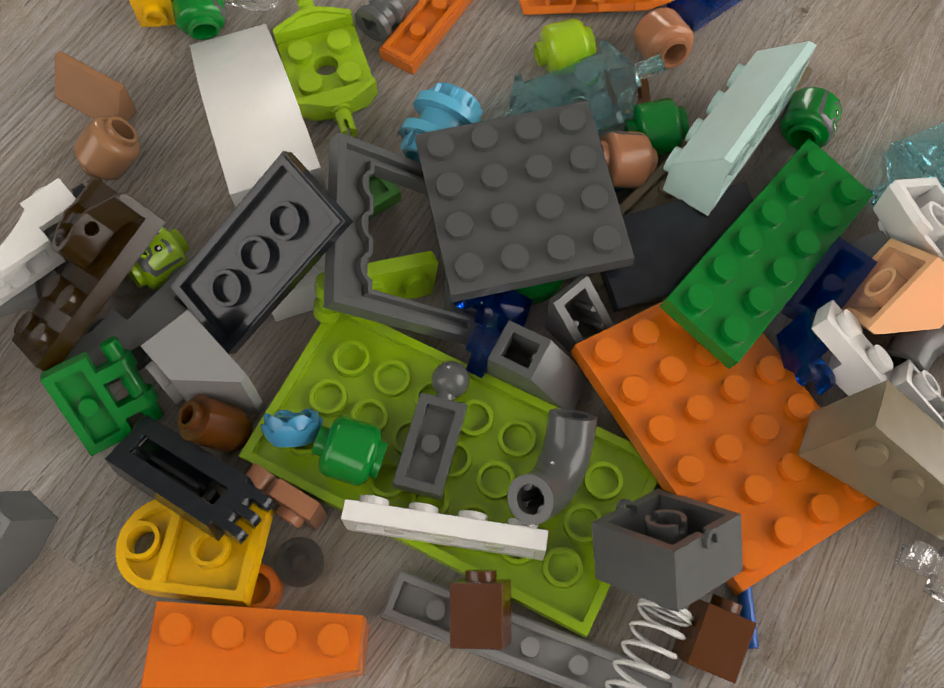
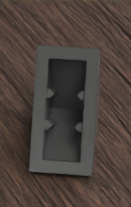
M581 274L548 302L544 328L569 353H571L575 344L614 326L588 275Z

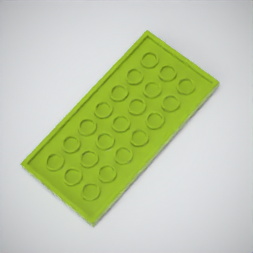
M342 313L339 319L333 323H320L265 414L270 413L271 416H274L280 410L300 413L304 409L310 408L313 411H318L319 417L323 419L322 426L331 428L334 419L340 415H346L376 425L381 430V440L388 442L377 478L372 479L368 477L363 485L354 486L322 475L318 467L320 456L311 453L315 441L309 445L297 447L273 446L265 438L261 430V424H264V415L239 454V457L243 462L251 466L256 463L276 478L283 479L303 493L341 513L343 512L345 499L359 501L361 495H374L389 500V506L408 509L409 503H425L436 506L439 509V514L458 516V512L461 510H471L488 515V521L508 524V519L516 518L508 505L507 493L510 484L517 477L529 473L533 469L543 447L549 410L561 408L389 326ZM455 361L466 368L470 382L466 392L454 400L467 404V414L442 501L395 489L393 481L420 393L436 396L437 393L432 386L434 370L443 362ZM597 426L589 466L574 498L555 517L538 524V529L549 530L543 560L402 538H390L465 577L466 570H497V579H511L512 601L586 639L611 586L595 577L592 522L615 511L621 499L625 498L633 502L654 491L657 480L630 441Z

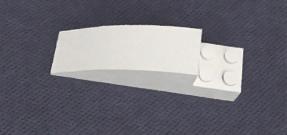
M259 25L189 45L204 108L235 208L283 151L292 152L326 190L318 158L267 25ZM325 254L272 312L275 322L313 310L314 300L317 298L315 294V279L317 275L325 272Z

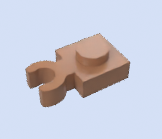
M256 463L246 473L256 489L267 495L279 507L275 514L294 528L300 529L304 523L317 531L327 516L319 502L283 479L276 478Z

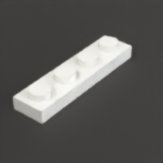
M361 495L359 501L345 499L341 520L346 529L350 531L543 560L546 552L549 530L538 529V525H528L517 518L508 519V524L488 521V515L471 510H461L458 512V516L439 514V509L436 506L418 502L409 503L408 509L389 506V500L374 495Z

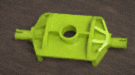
M296 0L299 11L272 30L302 117L311 121L333 119L334 122H337L340 133L348 135V128L351 137H356L358 130L353 120V113L368 107L377 96L378 91L376 79L372 77L353 23L351 9L315 6L313 0ZM323 66H334L337 68L330 75L317 73Z

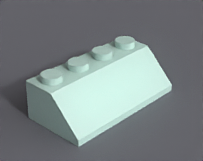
M806 41L756 51L746 66L739 63L727 82L728 90L726 92L719 90L711 100L706 111L709 114L705 120L697 118L685 138V141L688 142L683 149L676 146L669 155L663 167V170L669 173L662 190L679 200L682 199L691 207L708 216L787 106L817 45Z

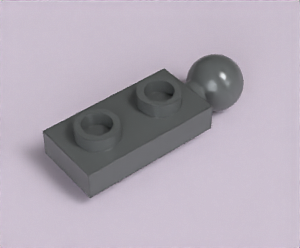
M446 361L438 365L432 374V386L437 393L436 396L420 393L393 481L395 489L442 501L467 414V404L454 401L455 398L460 397L466 392L470 382L468 371L462 364L455 361Z

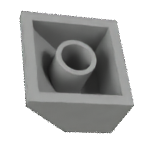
M186 310L141 345V348L152 360L145 368L176 405L183 399L187 402L198 394H204L238 407L245 414H260L266 409L248 375L189 310Z

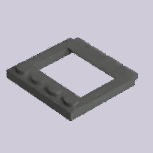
M338 132L330 140L328 193L353 222L325 253L323 308L466 346L476 340L487 338V306L480 304L487 300V295L451 303L445 272L444 310L372 289V279L367 275L368 259L373 256V237L368 233L369 217L374 214V196L369 192V178L375 176L427 195L420 162Z

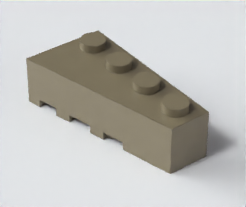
M888 380L811 412L798 456L944 541V429Z

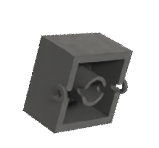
M656 489L633 502L625 498L621 499L615 511L592 522L596 579L615 586L624 593L634 594L654 602L665 610L679 612L743 571L741 514L676 495L662 489Z

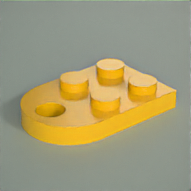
M154 499L137 509L122 527L117 539L115 552L118 569L130 584L148 595L250 607L274 510L271 509L266 513L252 504L250 509L262 521L255 529L241 520L236 523L248 534L246 540L240 545L226 535H223L217 541ZM153 532L155 539L152 546L143 553L135 554V544L138 539L146 533Z

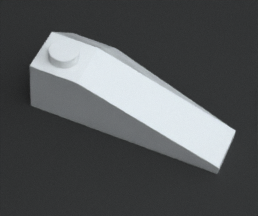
M936 177L895 180L887 187L873 208L879 218L878 227L880 231L885 233L888 240L891 238L936 255L944 262V188Z

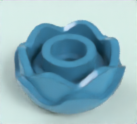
M310 408L304 409L300 413L280 410L274 416H271L270 413L264 414V424H261V430L265 438L275 447L304 446L315 441L320 426L323 424V419L319 417L318 411H313Z

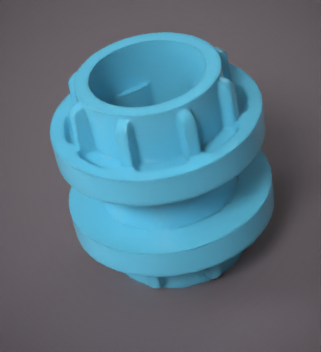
M436 83L430 90L420 91L413 103L414 109L420 117L406 118L399 129V133L403 138L400 148L405 157L420 162L415 142L416 134L482 122L483 110L480 103L470 93L450 83Z

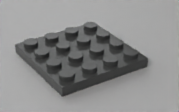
M588 101L415 135L417 152L451 303L578 277L581 274L588 275L633 265L634 253Z

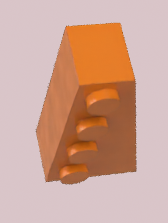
M156 601L141 688H293L363 676L365 673L370 623L364 615Z

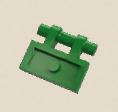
M116 336L104 340L99 345L107 358L106 362L95 366L85 351L42 372L40 375V382L91 456L121 442L134 429V425L129 417L141 412L144 417L148 415L155 420H159L164 415L157 402L159 395L152 384L144 382L136 369L137 359L130 349L123 348ZM118 377L129 392L128 396L120 400L116 399L107 385L108 382Z

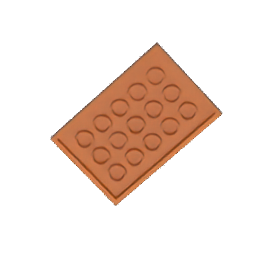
M661 303L575 344L570 354L663 490L741 514L743 571L726 581L731 591L737 596L880 503L798 456L811 412L820 409V406L764 333L760 335L739 363L728 369L660 308Z

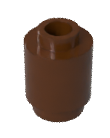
M198 394L187 401L181 407L177 418L179 432L184 440L222 453L241 450L252 433L251 419L245 415L242 409L204 394Z

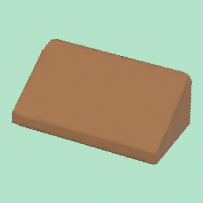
M58 51L55 55V95L59 100L93 119L116 116L128 122L135 114L136 107L123 84L64 52Z

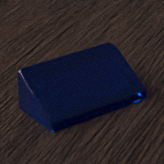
M839 236L787 302L781 313L796 322L812 328L817 309L831 300H834L842 309L878 262Z

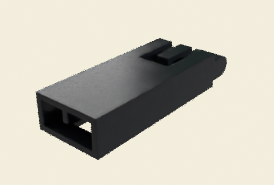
M148 415L105 458L117 475L217 541L223 535H226L241 545L248 537V534L236 523L241 520L255 529L262 521L250 509L252 504L266 513L275 505L267 495L256 489L250 477L196 444L184 440L181 435ZM214 483L226 489L221 496L212 489L205 497V500L201 498Z

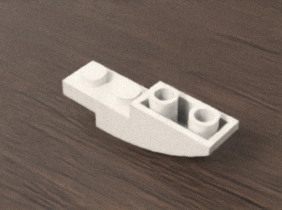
M834 300L817 309L811 329L832 352L827 375L848 396L888 380L944 429V398L941 396V389L937 381L928 371L923 370L920 372L910 359L893 368V362L888 353L880 345L873 346L863 335L862 326L856 316L847 309L842 311Z

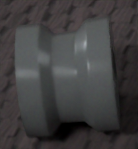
M369 0L368 5L361 6L355 13V21L359 28L368 37L379 42L386 41L392 33L391 27L399 25L405 17V10L399 0Z

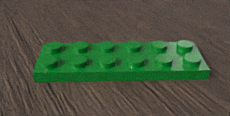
M808 138L659 307L728 369L739 363L874 194Z

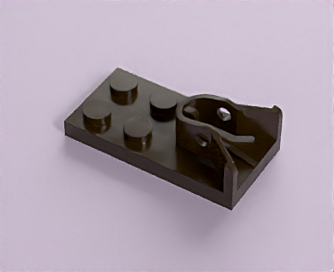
M96 178L88 180V184L75 201L64 210L53 236V250L70 262L61 274H55L48 280L42 291L43 298L33 311H28L22 315L14 328L15 335L11 340L33 365L42 371H46L64 361L166 223L131 196L125 193H117ZM78 213L81 214L80 216H78V217L76 218V220H75V222H74V224H73V223H72V218H73V216H74L75 214H78Z

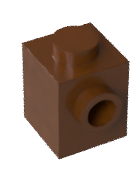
M466 570V579H459L450 583V648L503 650L511 643V579H497V570Z
M712 594L709 603L698 599L688 606L687 610L692 614L694 620L691 621L692 625L688 627L681 626L679 632L684 634L686 639H676L672 652L683 662L735 684L757 623L739 616L742 605Z

